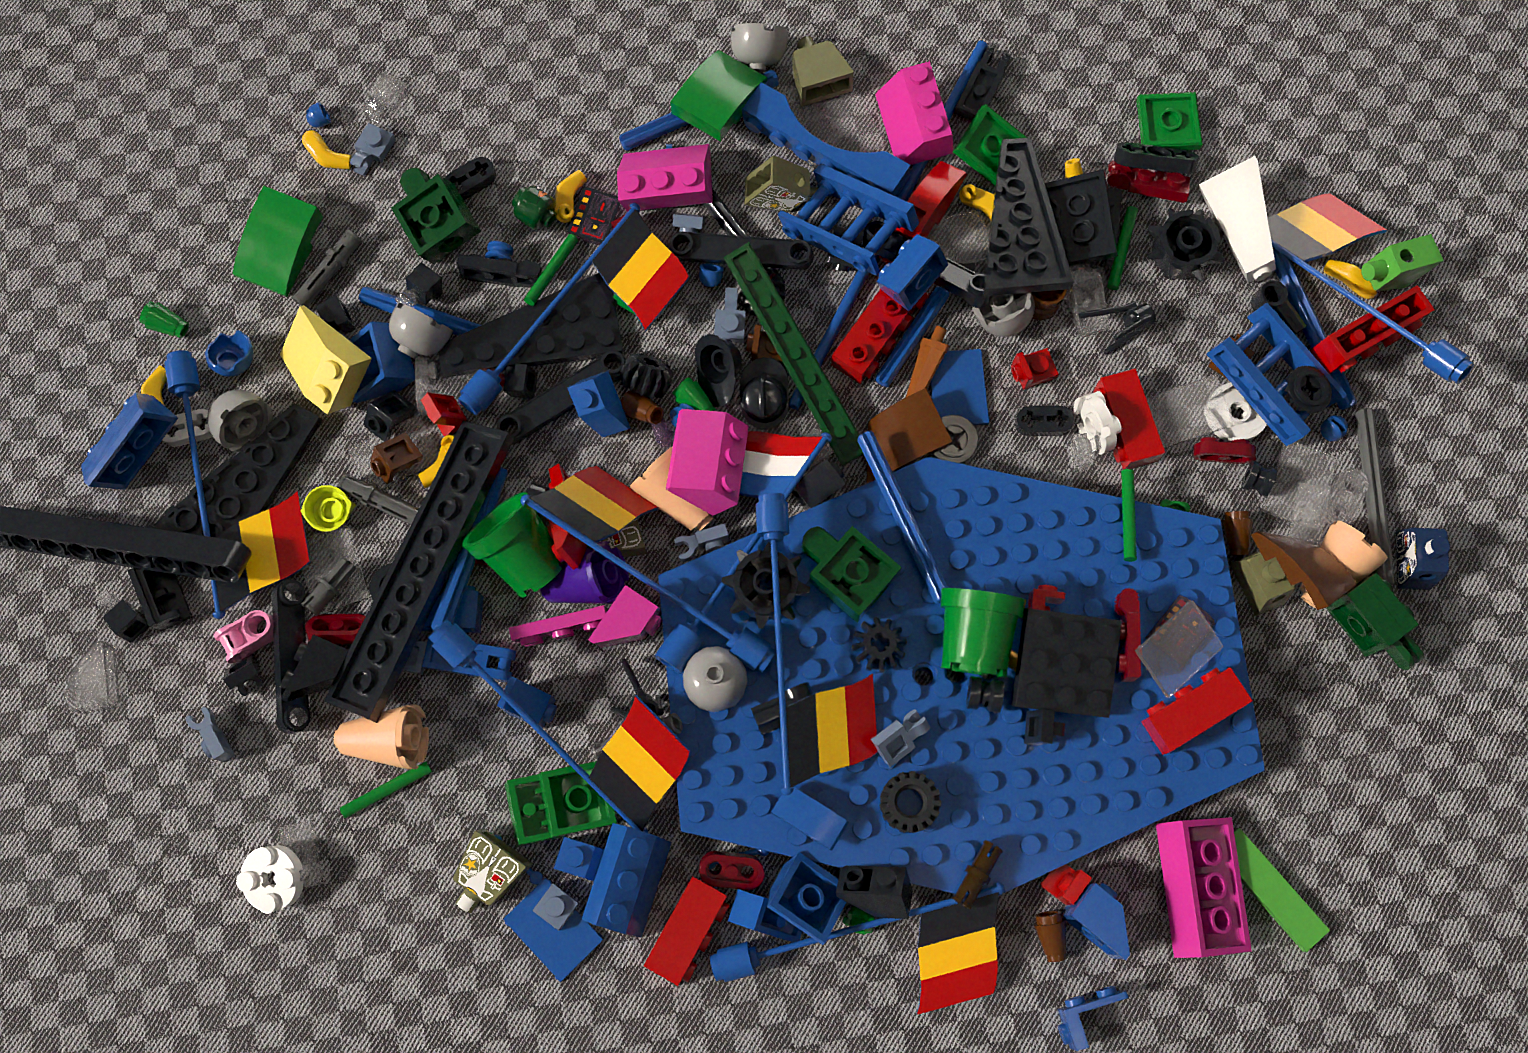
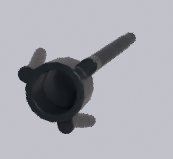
M1132 301L1126 305L1081 312L1078 316L1079 318L1126 312V315L1123 317L1126 328L1114 335V339L1117 341L1104 350V354L1108 355L1135 335L1142 333L1145 328L1155 324V312L1149 304L1143 303L1137 306Z
M622 659L621 663L636 695L657 716L663 715L664 710L662 708L661 696L656 695L654 700L651 695L646 694L641 688L627 659ZM634 698L631 700L630 709L633 705ZM611 707L610 709L612 713L626 718L629 713L616 707Z

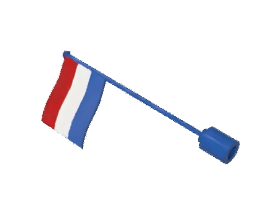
M748 431L739 495L758 498L759 495L766 493L784 494V500L786 501L827 442H831V435L824 432L820 435L821 437H791L761 431ZM757 532L743 552L747 554L751 552L760 539V536H757ZM739 559L736 560L726 576L735 574L737 565L740 563ZM720 583L702 609V614L707 615L727 585ZM696 618L692 624L685 622L684 625L677 623L654 655L656 659L672 671L681 674L687 662L703 643V640L699 637L701 631L697 629L702 621Z

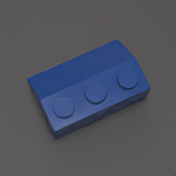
M135 392L134 395L125 401L123 409L116 419L107 425L105 434L99 442L88 451V457L81 465L84 483L89 487L125 490L177 421L178 417L153 395Z
M612 823L581 920L619 933L642 938L672 842L637 829Z

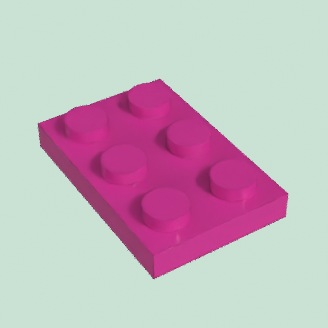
M602 605L510 627L511 640L521 643V646L529 647L544 643L542 637L552 635V638L558 640L574 636L573 630L583 628L586 632H593L608 609Z

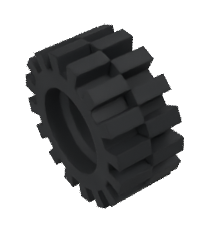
M915 771L897 774L886 783L880 795L879 806L884 820H887L890 824L889 826L893 829H898L899 832L916 833L924 830L933 823L940 813L941 800L939 799V789H936L932 779L929 780L922 773L918 774ZM911 789L921 795L923 806L918 814L906 815L900 811L897 799L902 791Z

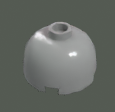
M762 23L736 24L735 28L731 27V50L739 62L749 65L750 68L757 72H765L766 66L775 65L783 58L788 43V30L774 25V31H771V29L765 28V24Z
M1032 292L994 295L987 306L983 308L973 307V311L978 323L986 332L998 337H1009L1020 333L1029 325L1033 318L1035 303Z
M399 301L389 320L390 334L400 344L397 350L412 358H415L416 354L424 356L435 355L444 348L453 333V330L447 326L437 324L433 318Z
M236 389L225 392L212 403L208 410L207 424L210 434L218 443L232 452H240L244 444L248 441L252 442L266 429V426L272 422L273 414L271 407L258 395L250 391Z
M720 646L706 647L696 652L687 662L683 672V686L690 701L698 708L709 712H719L735 706L744 696L747 687L746 668L735 655L729 652V649Z

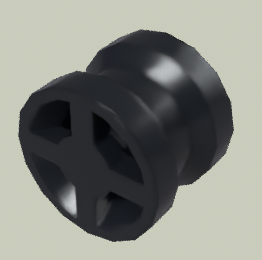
M1252 460L1244 474L1241 488L1257 490L1259 495L1267 497L1275 483L1278 469L1271 466L1268 468L1262 467L1260 462Z

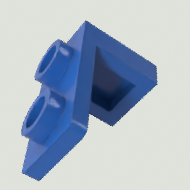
M1109 986L1097 990V997L1085 1000L1084 995L1065 1000L1066 1006L1058 1008L1062 1024L1058 1025V1030L1064 1045L1069 1044L1070 1049L1075 1051L1089 1048L1078 1013L1129 998L1127 991L1116 990L1115 986Z

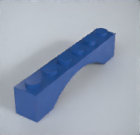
M760 82L742 108L744 124L750 131L766 135L775 145L791 149L797 157L804 161L810 160L817 165L821 163L896 197L910 178V164L886 151L871 153L852 152L836 148L821 141L809 133L797 120L790 109L786 96Z

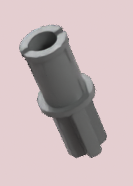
M341 559L324 580L322 578L318 580L320 583L301 604L311 613L318 616L327 603L335 595L338 596L340 594L338 592L339 588L355 571L356 567L347 559Z

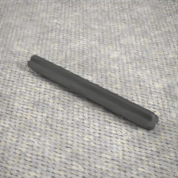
M1372 408L1359 409L1355 415L1371 546L1373 543L1377 544L1388 557L1384 564L1374 571V574L1377 573L1392 586L1395 584V574L1375 411Z

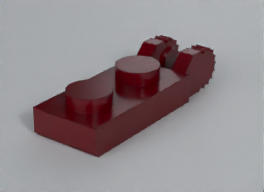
M1114 160L1108 164L1109 174L1107 175V182L1113 188L1116 187L1132 193L1181 203L1187 202L1190 190V177L1174 172L1168 173L1158 170L1126 167L1116 163Z
M1130 587L1122 590L1114 601L1116 603L1114 611L1121 617L1120 620L1122 621L1119 640L1121 641V653H1118L1116 671L1121 673V682H1133L1141 676L1140 601L1138 600L1139 593L1136 592L1137 590H1134V588L1130 589Z

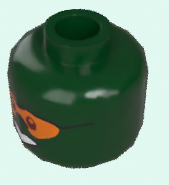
M535 185L528 188L522 187L512 200L514 216L532 230H539L543 226L548 228L557 217V213L554 211L556 207L555 199Z

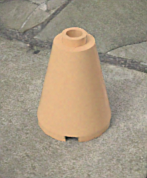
M672 446L656 459L643 473V476H639L629 488L659 507V510L692 531L697 527L700 531L713 517L666 490Z
M1334 521L1330 525L1320 548L1335 557L1347 569L1355 582L1359 583L1384 564L1388 557L1377 544L1373 543L1371 546L1364 539L1365 535L1342 521ZM1302 583L1300 590L1304 594L1301 598L1310 606L1316 608Z
M409 704L383 711L377 723L363 717L342 723L335 731L334 744L343 755L408 770L417 769L419 767L416 764L424 762L428 750L429 729L428 727H423L421 718H426V715L420 706Z

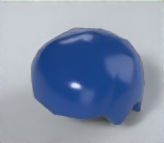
M239 330L230 336L220 333L215 341L208 345L205 351L208 367L212 371L228 377L246 372L254 358L250 337Z

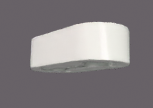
M197 409L191 411L196 442L212 438L213 436L210 434L208 424H205L204 430L198 427V425L202 424L203 418L207 420L208 410ZM185 413L177 414L178 419L173 426L181 430L176 431L173 438L166 434L162 439L172 447L190 444Z

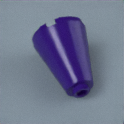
M597 542V544L626 562L617 547L611 548L607 545L610 542ZM589 546L586 548L578 568L572 570L565 561L559 564L562 570L548 584L542 587L540 592L550 603L613 604L624 588V582L629 580V572Z

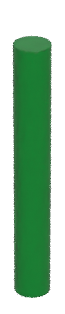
M1128 206L1126 209L1117 244L1118 256L1114 258L1107 283V288L1110 290L1119 289L1138 214V208L1134 206Z
M569 234L529 290L524 298L528 305H535L576 246L578 238L575 235Z
M1124 469L1121 471L1124 561L1132 562L1137 560L1134 470Z
M425 761L418 765L419 768L410 769L341 806V814L346 819L433 772L428 761Z

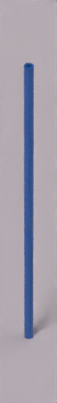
M980 40L977 42L944 105L948 122L978 61H981L988 48V44ZM929 160L913 164L910 170V178L897 196L898 198L908 201ZM857 271L814 353L820 366L859 295L869 272ZM797 387L789 401V407L795 410L799 409L804 400Z

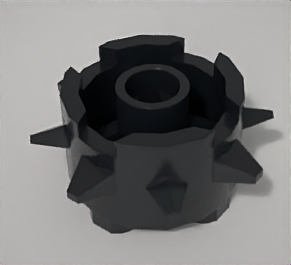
M1170 208L1168 209L1169 218L1163 226H1149L1147 229L1155 239L1152 245V252L1147 256L1149 259H1154V262L1163 272L1164 276L1170 280L1196 277L1199 281H1203L1204 270L1208 264H1223L1225 258L1217 250L1221 240L1220 237L1224 235V232L1218 229L1211 218L1207 217L1205 219L1204 211L1201 209L1194 214L1193 210L1178 211L1176 213Z
M771 542L767 543L763 551L757 550L749 555L742 550H738L736 553L740 563L737 565L735 574L722 577L721 583L731 587L735 592L736 601L730 608V612L734 614L744 611L750 617L756 618L759 629H763L768 620L775 619ZM778 552L781 616L783 615L790 620H794L796 617L792 606L796 596L810 593V587L798 581L796 568L802 559L799 556L788 559ZM764 580L767 583L770 580L772 582L771 589L767 591L766 589L761 590L760 581Z

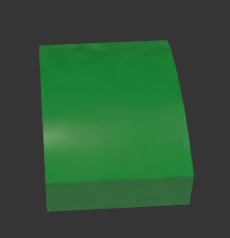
M717 50L692 73L670 101L671 113L721 142L733 123L737 125L743 116L742 108L760 82L764 84L767 82V77L724 52Z
M263 186L244 228L232 274L235 277L287 297L313 248L310 241L323 218L317 206Z
M597 761L579 764V766L590 776ZM571 766L540 772L537 775L507 780L505 783L516 847L566 837L617 823L614 809Z

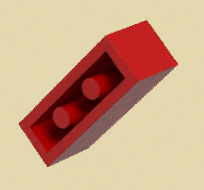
M1136 368L1100 378L1093 393L1100 391L1104 395L1106 406L1111 416L1114 415L1119 419L1122 429L1121 433L1116 434L1117 443L1113 449L1116 462L1121 463L1123 470L1158 462L1165 454V450Z
M1217 667L1200 677L1203 681L1201 685L1193 689L1191 684H1188L1175 692L1173 695L1176 700L1166 706L1164 701H1161L1146 710L1149 717L1142 720L1141 723L1162 755L1175 750L1253 701L1231 667L1222 672Z
M692 876L643 966L677 986L680 985L682 980L688 983L697 967V964L692 962L698 950L706 951L714 936L709 932L715 920L721 923L730 906L725 903L728 896Z

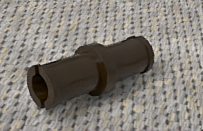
M987 840L983 841V845L972 865H967L964 870L967 874L956 894L952 897L955 902L960 904L968 892V896L962 906L969 910L972 909L984 884H989L991 880L989 875L999 856L1003 853V850L996 846L990 856L987 857L993 846V843Z

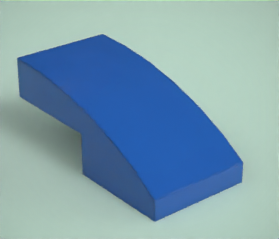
M792 787L794 790L790 795L782 793L771 813L832 851L849 822L795 787Z

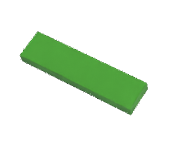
M1236 828L1234 835L1241 882L1303 952H1308L1330 931L1329 928L1240 828Z

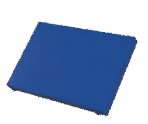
M981 349L956 350L945 353L930 382L932 401L941 418L948 415H959L968 419L974 426L989 425L990 417L988 416Z
M544 878L503 920L554 974L555 979L562 982L604 939L588 922L581 920L582 916L576 909L560 931L532 911L552 885L551 880Z

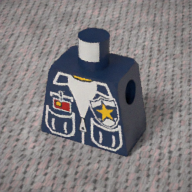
M1409 528L1396 531L1398 589L1429 591L1448 574L1450 543L1446 529Z

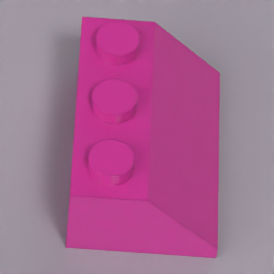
M930 61L901 69L875 93L892 154L910 165L953 154V135Z
M704 144L623 154L617 171L618 201L627 212L631 209L630 204L637 203L640 206V210L712 203L710 145Z
M680 410L676 424L666 490L712 516L737 505L749 426L727 412Z
M625 585L588 640L603 648L643 640L648 634L653 637L662 624L661 611L658 606Z

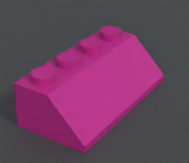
M1232 817L1183 820L1156 824L1174 958L1209 957L1252 952Z

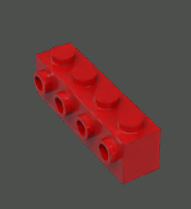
M1418 285L1376 308V310L1410 333L1422 327L1424 324L1421 320L1435 310ZM1367 313L1328 335L1310 351L1329 374L1337 369L1343 373L1358 363L1356 358L1361 356L1363 360H1366L1380 351L1379 345L1383 343L1385 347H1388L1401 339L1402 336L1372 314Z
M880 289L832 354L831 366L860 385L866 377L871 379L880 366L877 362L882 354L887 356L892 351L897 342L894 339L899 331L904 333L913 320L911 314L916 307L921 310L930 294L926 291L912 309L908 311Z

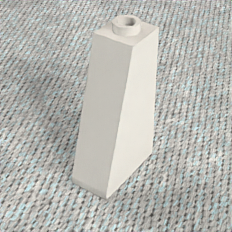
M1253 156L1199 184L1202 197L1219 229L1224 232L1223 237L1248 283L1253 280L1257 282L1268 278L1272 271L1276 270L1258 160Z

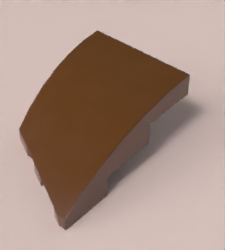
M926 388L900 400L868 421V431L874 433L892 472L920 461L923 457L952 444V440ZM868 462L866 484L876 480Z
M1260 531L1251 535L1265 561L1276 557L1291 586L1299 582L1303 583L1317 610L1330 606L1357 585L1351 574L1335 557L1310 542L1299 538Z

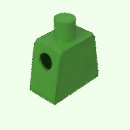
M1432 234L1386 247L1362 266L1361 273L1365 280L1371 282L1375 291L1399 289L1409 286L1444 260ZM1413 255V261H1412V262H1409V263H1408V262H1405V261H1407V260H1412V257H1411V256Z

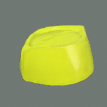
M322 485L309 492L303 503L301 513L314 529L333 531L345 524L356 504L339 488L331 485Z

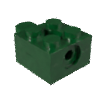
M410 168L402 174L400 184L407 196L391 207L419 257L432 264H436L481 232L452 182L440 174L430 179L427 173L418 168Z
M819 526L810 528L803 536V552L818 564L811 571L809 582L857 623L894 582L902 569L899 564L853 526L839 541Z
M1377 573L1357 583L1355 587L1326 607L1365 657L1384 649L1397 666L1403 670H1409L1414 666V663H1418L1424 658L1423 651L1408 634V632L1419 625L1414 619L1412 610L1406 604L1399 601L1394 595L1390 583Z

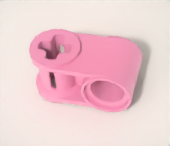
M254 610L214 633L216 641L221 642L227 653L226 660L229 664L241 661L256 650L274 641L273 616L261 610ZM262 620H266L265 630L258 634V624Z

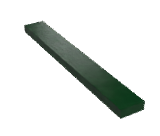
M750 242L723 257L822 432H827L831 435L832 440L829 444L841 465L845 466L864 455L857 441L860 434Z

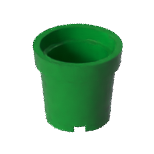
M527 492L516 494L495 507L470 530L462 543V546L475 559H482L519 597H526L527 595L524 591L530 588L534 592L538 591L562 570V567L559 565L560 561L552 551L551 546L554 544V540L551 538L547 527L538 516L536 510L527 504L522 506L520 502L521 497L528 494Z
M942 588L941 608L945 610L941 668L950 669L952 664V671L1007 677L1018 619L1023 618L1026 599L981 590Z

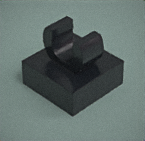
M252 653L225 669L223 680L230 690L237 686L239 693L246 696L248 695V689L244 685L246 681H255L259 688L263 686V678L259 674L260 663Z
M1039 709L1027 711L1024 744L1034 746L1052 744L1053 738H1056V736H1065V723L1054 722L1055 711Z

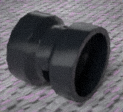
M971 676L967 690L966 708L977 710L980 707H986L989 712L1000 713L1004 697V681L994 679L987 683L981 677Z

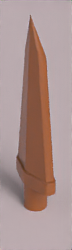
M936 326L931 339L922 338L906 397L928 388L945 353L949 349L948 344L942 343L947 332L945 328Z

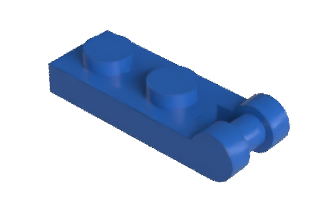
M428 638L422 664L424 669L482 678L469 664L464 668L460 664L453 668L431 646L433 642ZM478 644L474 649L477 653L474 660L494 680L508 683L510 676H512V672H509L511 661H515L517 651ZM491 657L499 658L497 669L489 668Z

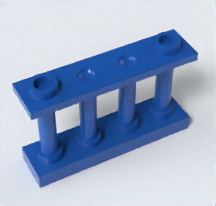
M820 163L813 171L818 183V189L798 214L793 216L783 210L778 213L783 226V232L792 239L798 238L825 252L851 263L861 272L867 271L877 276L880 273L875 254L894 230L902 227L913 232L918 226L919 221L914 205ZM827 196H834L840 199L818 227L806 222ZM856 206L863 209L841 238L829 232L849 207ZM878 216L887 220L865 248L852 243L873 217Z
M1265 303L1247 316L1253 326L1234 342L1229 336L1213 347L1206 355L1279 439L1288 446L1303 438L1311 429L1304 422L1309 416L1307 411H1298V409L1294 411L1283 398L1288 394L1284 391L1288 386L1286 380L1284 379L1274 388L1263 375L1281 357L1292 370L1300 366H1311L1326 376L1332 390L1331 401L1327 407L1345 398L1347 393L1285 324L1279 314L1268 303ZM1262 334L1272 345L1273 349L1254 365L1243 351Z

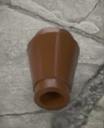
M628 391L621 399V404L627 418L658 424L664 417V410L647 396L641 397L638 393Z
M1250 511L1225 512V520L1221 521L1230 556L1249 555L1254 520L1250 518Z
M1053 910L1036 914L1034 927L1047 957V962L1066 960V919L1062 918V912Z

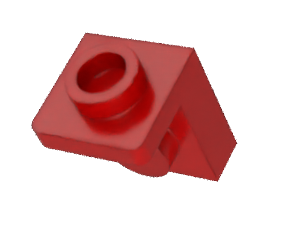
M1048 348L1025 356L1023 352L1017 353L1012 362L1013 365H1011L1013 378L1016 382L1020 381L1023 390L1056 379L1059 375Z
M427 392L420 400L427 411L428 418L434 424H437L443 436L453 435L460 427L462 421L467 420L454 396Z
M1039 585L1038 589L1034 588L1029 593L1028 608L1050 611V606H1045V603L1061 604L1065 600L1066 593L1057 592L1058 588L1055 586Z
M1065 864L1048 872L1040 885L1063 904L1074 905L1092 877L1082 870H1073Z

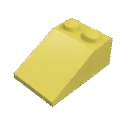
M304 305L299 307L280 353L304 396L326 414L351 406L372 359Z

